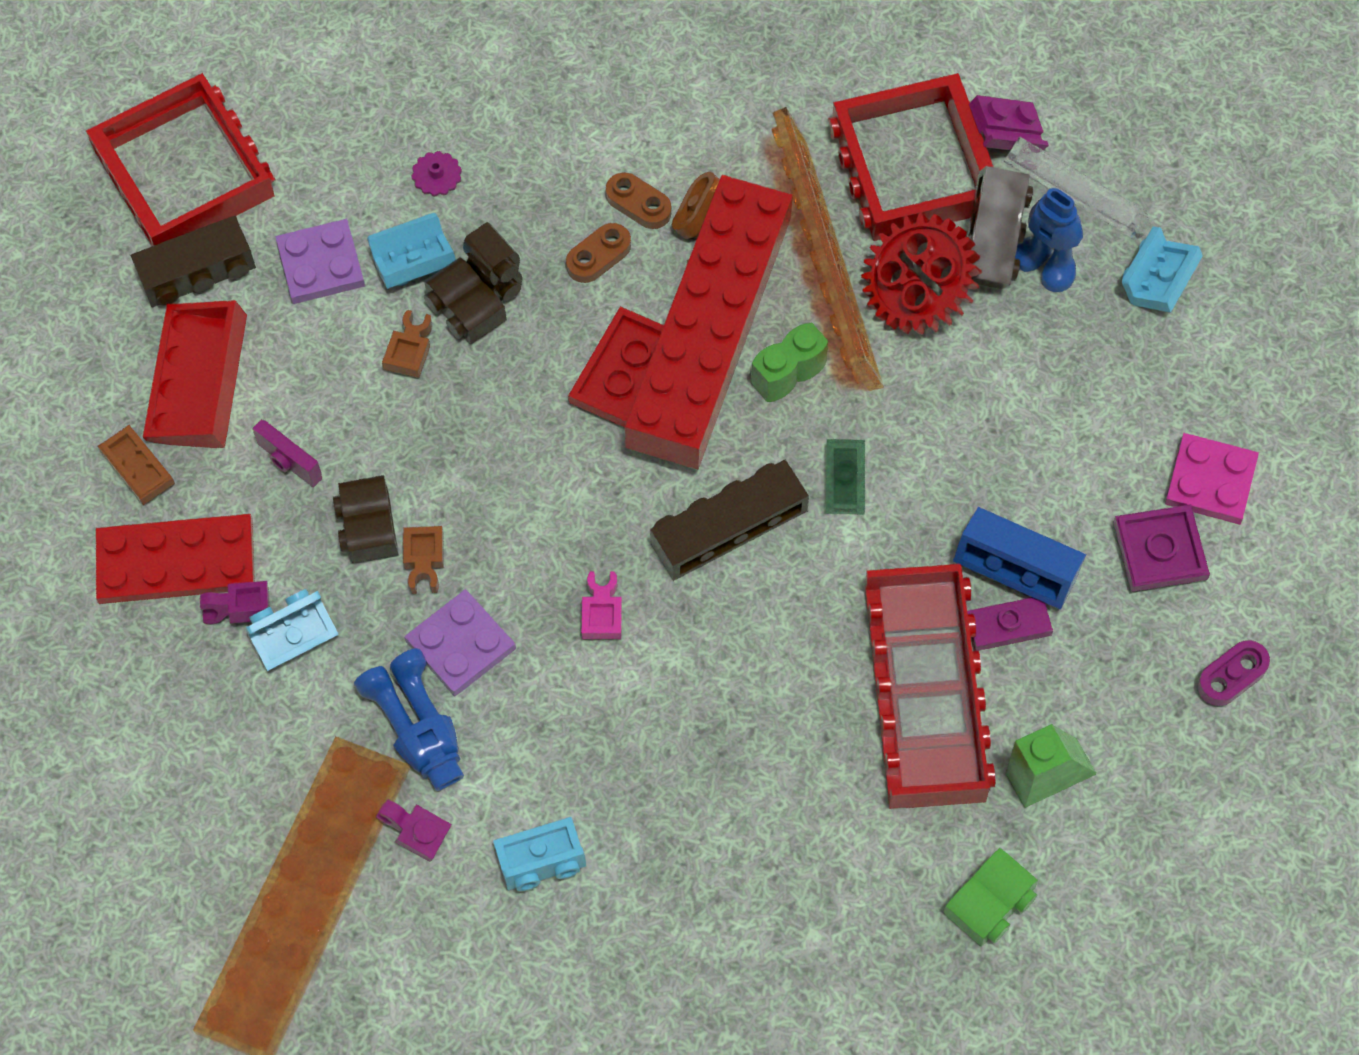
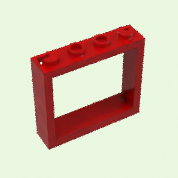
M203 73L86 130L93 151L151 246L231 216H237L275 197L271 183L276 181L271 173L268 163L266 161L263 163L259 162L256 157L259 155L254 141L250 135L243 137L240 132L242 125L233 109L226 110L223 105L226 101L220 88L216 87V85L211 87ZM204 105L250 176L251 181L161 226L114 149Z
M959 73L833 102L832 117L828 118L831 128L830 135L832 139L838 138L841 146L838 148L842 169H849L851 178L848 179L849 190L853 199L859 198L862 207L859 208L861 225L864 224L865 228H869L873 241L881 240L879 237L880 233L888 237L892 235L891 223H894L900 229L903 228L905 216H908L914 223H916L919 213L924 214L928 220H930L933 214H937L943 221L947 218L953 222L971 218L976 189L883 211L852 123L945 102L974 184L977 186L979 172L986 166L993 167L987 148L984 147L982 134L978 131Z

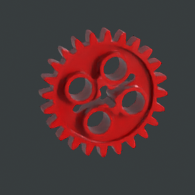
M919 213L916 223L908 216H905L904 227L901 229L894 223H891L893 234L888 237L880 233L879 237L883 242L881 247L876 245L869 247L876 254L875 258L864 259V263L871 268V271L861 274V278L871 283L862 289L863 293L872 297L867 302V305L873 310L878 309L875 314L876 317L882 321L887 320L886 324L894 330L899 327L905 334H909L913 328L918 334L923 335L926 325L934 332H938V321L943 320L949 326L952 325L950 314L954 311L958 315L963 316L964 312L960 307L962 301L966 303L973 302V299L967 294L968 290L979 289V285L972 280L973 276L982 273L981 269L973 265V263L980 259V255L971 250L976 245L975 242L966 237L967 232L960 226L956 227V224L951 219L947 218L943 221L937 214H933L930 220H928L924 214ZM927 242L925 251L917 255L918 248ZM901 253H905L942 289L941 295L938 296L930 286L921 280L917 273L900 259ZM947 266H952L950 273L945 278H941L942 271ZM901 270L900 277L896 281L891 282L893 274ZM925 293L923 302L915 306L917 297Z

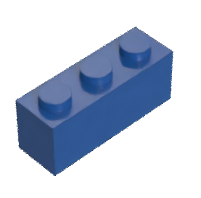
M978 507L962 533L953 562L1061 610L1077 580L1086 554Z

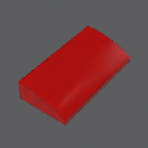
M236 300L167 304L143 431V439L145 441L176 446L225 448L247 314Z

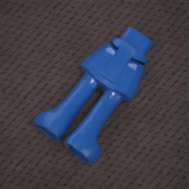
M1050 188L1031 208L1028 228L1033 233V236L1024 238L1022 245L1017 244L1015 258L1020 259L1019 270L1029 272L1041 267L1050 257L1041 273L1042 285L1051 292H1063L1072 286L1076 278V263L1073 258L1072 248L1077 247L1083 239V230L1080 217L1074 206V200L1061 190Z
M415 648L398 655L390 664V672L408 698L420 720L419 722L412 723L396 694L385 667L378 666L365 671L354 681V686L362 697L375 701L384 711L398 738L393 746L401 757L418 773L421 772L423 779L429 778L436 791H440L463 779L464 774L458 765L460 761V756L458 755L459 747L453 722L450 716L440 715L431 702L421 679L426 667V659L422 651Z

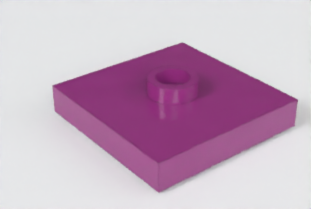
M1191 504L1115 516L1113 523L1131 592L1208 580L1210 572Z

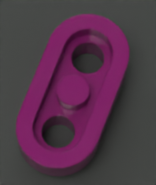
M1252 640L1237 643L1203 670L1198 681L1200 696L1207 703L1215 706H1224L1231 703L1264 677L1270 665V656L1267 649L1262 644ZM1245 659L1250 660L1254 668H1244L1241 661ZM1219 682L1224 686L1225 690L1217 692L1211 687V683Z

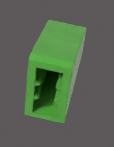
M1050 724L1014 742L1005 774L1024 808L1095 776L1096 771L1077 738Z

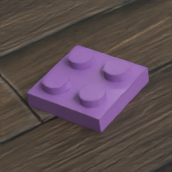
M347 219L275 236L293 304L365 287Z
M466 589L404 636L406 643L412 649L418 648L422 651L426 659V665L454 697L516 649V644Z

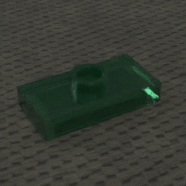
M826 440V514H865V440Z

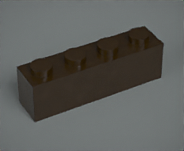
M786 459L777 464L768 463L759 468L750 478L742 482L736 480L727 484L715 496L709 499L703 497L694 501L682 513L676 516L667 515L659 519L650 528L651 546L672 580L675 581L808 512L809 495Z

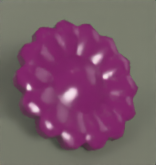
M436 151L434 154L428 152L424 157L417 159V164L412 167L413 173L411 177L415 182V187L421 189L423 194H431L436 197L439 194L447 195L449 191L456 189V184L461 182L460 175L462 169L458 166V160L452 158L451 154H443L441 151Z

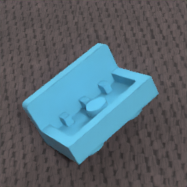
M436 213L425 215L367 237L376 269L387 289L393 286L405 285L413 279L430 273H437L456 260L454 252L443 234Z
M1153 226L1147 238L1141 242L1139 251L1132 264L1126 268L1123 274L1122 284L1130 303L1134 306L1171 313L1203 257L1200 247L1166 241L1162 229Z
M304 589L285 599L288 604L287 607L275 613L271 607H268L249 617L252 625L246 627L245 630L267 672L339 635L321 601L318 591L309 595L307 589Z
M572 817L493 840L507 890L515 888L517 891L530 890L537 887L541 880L556 876L558 879L568 878L579 873L580 868L586 867L583 847L580 845Z

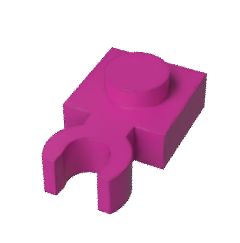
M590 571L587 577L588 589L594 597H582V639H621L622 597H611L615 594L618 587L617 575L615 571H610L609 583L605 586H600L595 583V572Z

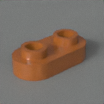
M626 172L617 173L607 181L606 198L608 203L641 226L648 229H658L670 221L672 215L670 199L645 181ZM621 186L629 187L627 190H620L618 188ZM651 204L659 206L656 209L648 208V206Z
M705 172L694 180L673 218L672 228L684 239L698 237L720 180L713 172Z
M617 223L605 224L572 248L566 257V268L569 276L577 282L589 283L599 278L625 258L631 249V236L627 228ZM611 236H615L618 238L616 241L607 240V238ZM581 258L590 259L587 263L579 262Z

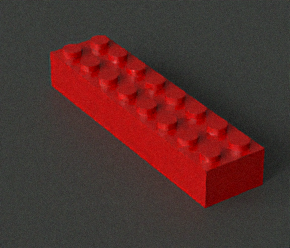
M721 175L626 422L625 448L699 470L791 220L792 194Z

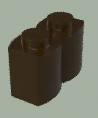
M486 222L465 237L463 250L468 256L467 263L477 273L482 282L497 295L500 301H509L517 296L521 290L523 278L518 271L520 256L489 222Z
M461 257L424 281L427 293L424 295V299L427 305L435 314H438L440 311L447 318L446 324L449 330L457 339L463 337L469 344H473L507 320L503 303Z
M381 475L338 483L339 495L333 496V504L336 518H343L344 529L338 530L341 552H349L352 564L399 555L385 476Z

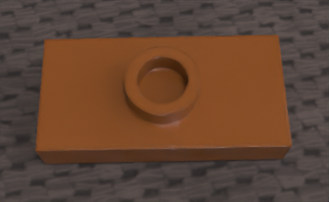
M130 425L98 445L101 454L142 505H145L175 484L172 476Z

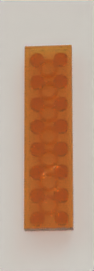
M787 107L773 112L777 126L771 129L778 148H782L785 157L781 158L784 171L788 179L792 178L795 188L790 189L794 203L798 210H802L805 218L800 220V224L807 241L811 240L814 248L813 251H810L813 265L818 273L821 272L824 282L820 283L821 292L826 303L831 304L834 314L830 315L832 327L837 337L841 336L844 347L840 348L843 362L847 369H851L857 384L863 382L868 391L884 388L806 138Z
M335 736L193 1028L195 1034L246 1055H276L384 826V823L375 817L387 799L395 802L410 770L409 764Z

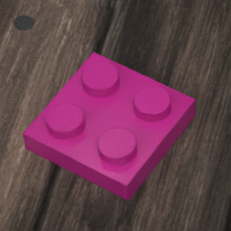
M1183 433L1165 505L1177 507L1191 504L1194 513L1241 525L1259 452Z

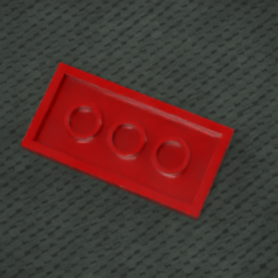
M251 514L96 528V600L99 604L193 596L208 592L225 593L228 592V584L255 582L253 519Z

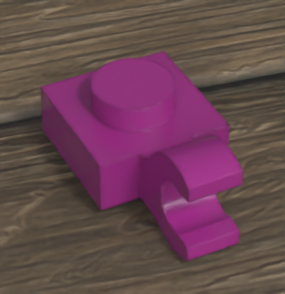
M268 581L228 584V593L208 592L200 595V608L203 610L204 624L219 623L227 615H229L230 624L251 622L249 617L270 607Z
M389 799L383 803L375 817L386 825L400 831L395 843L429 862L433 860L452 825L417 804L409 814L404 808Z

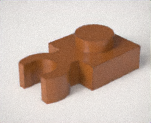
M407 310L402 319L404 333L393 330L382 360L383 370L420 378L430 349V341L424 337L432 330L431 315L426 314L422 324L413 325L412 310Z
M442 526L403 527V564L405 569H413L408 576V584L412 594H417V583L423 579L430 581L432 593L438 592L439 581L436 572L432 568H444V532Z

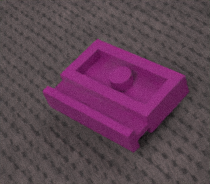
M976 95L969 103L980 134L985 135L984 147L1042 153L1049 146L1048 141L1042 140L1041 134L1044 131L1033 102Z

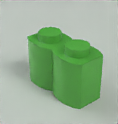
M812 322L797 326L785 336L782 343L770 345L756 355L752 361L751 384L767 402L782 399L794 389L797 382L813 378L824 368L827 362L828 340Z
M999 848L945 906L944 914L981 947L989 939L996 943L1011 925L1006 921L1016 909L1021 914L1024 913L1038 895L1034 892L1038 880L1002 848Z

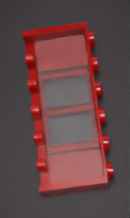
M961 564L867 570L865 595L889 809L986 802L990 788L995 787L996 779L994 764L987 763L985 750L991 747L989 726L982 725L980 712L986 710L984 688H977L975 674L981 673L979 650L972 651L971 638L976 637V621L974 614L967 613L966 601H971L970 578H963Z

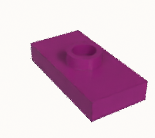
M261 419L252 428L257 444L270 454V460L281 471L287 472L291 470L313 488L322 480L318 461L267 421Z
M1033 597L967 611L968 614H974L976 637L972 638L975 650L980 651L1052 636L1053 633L1045 603Z

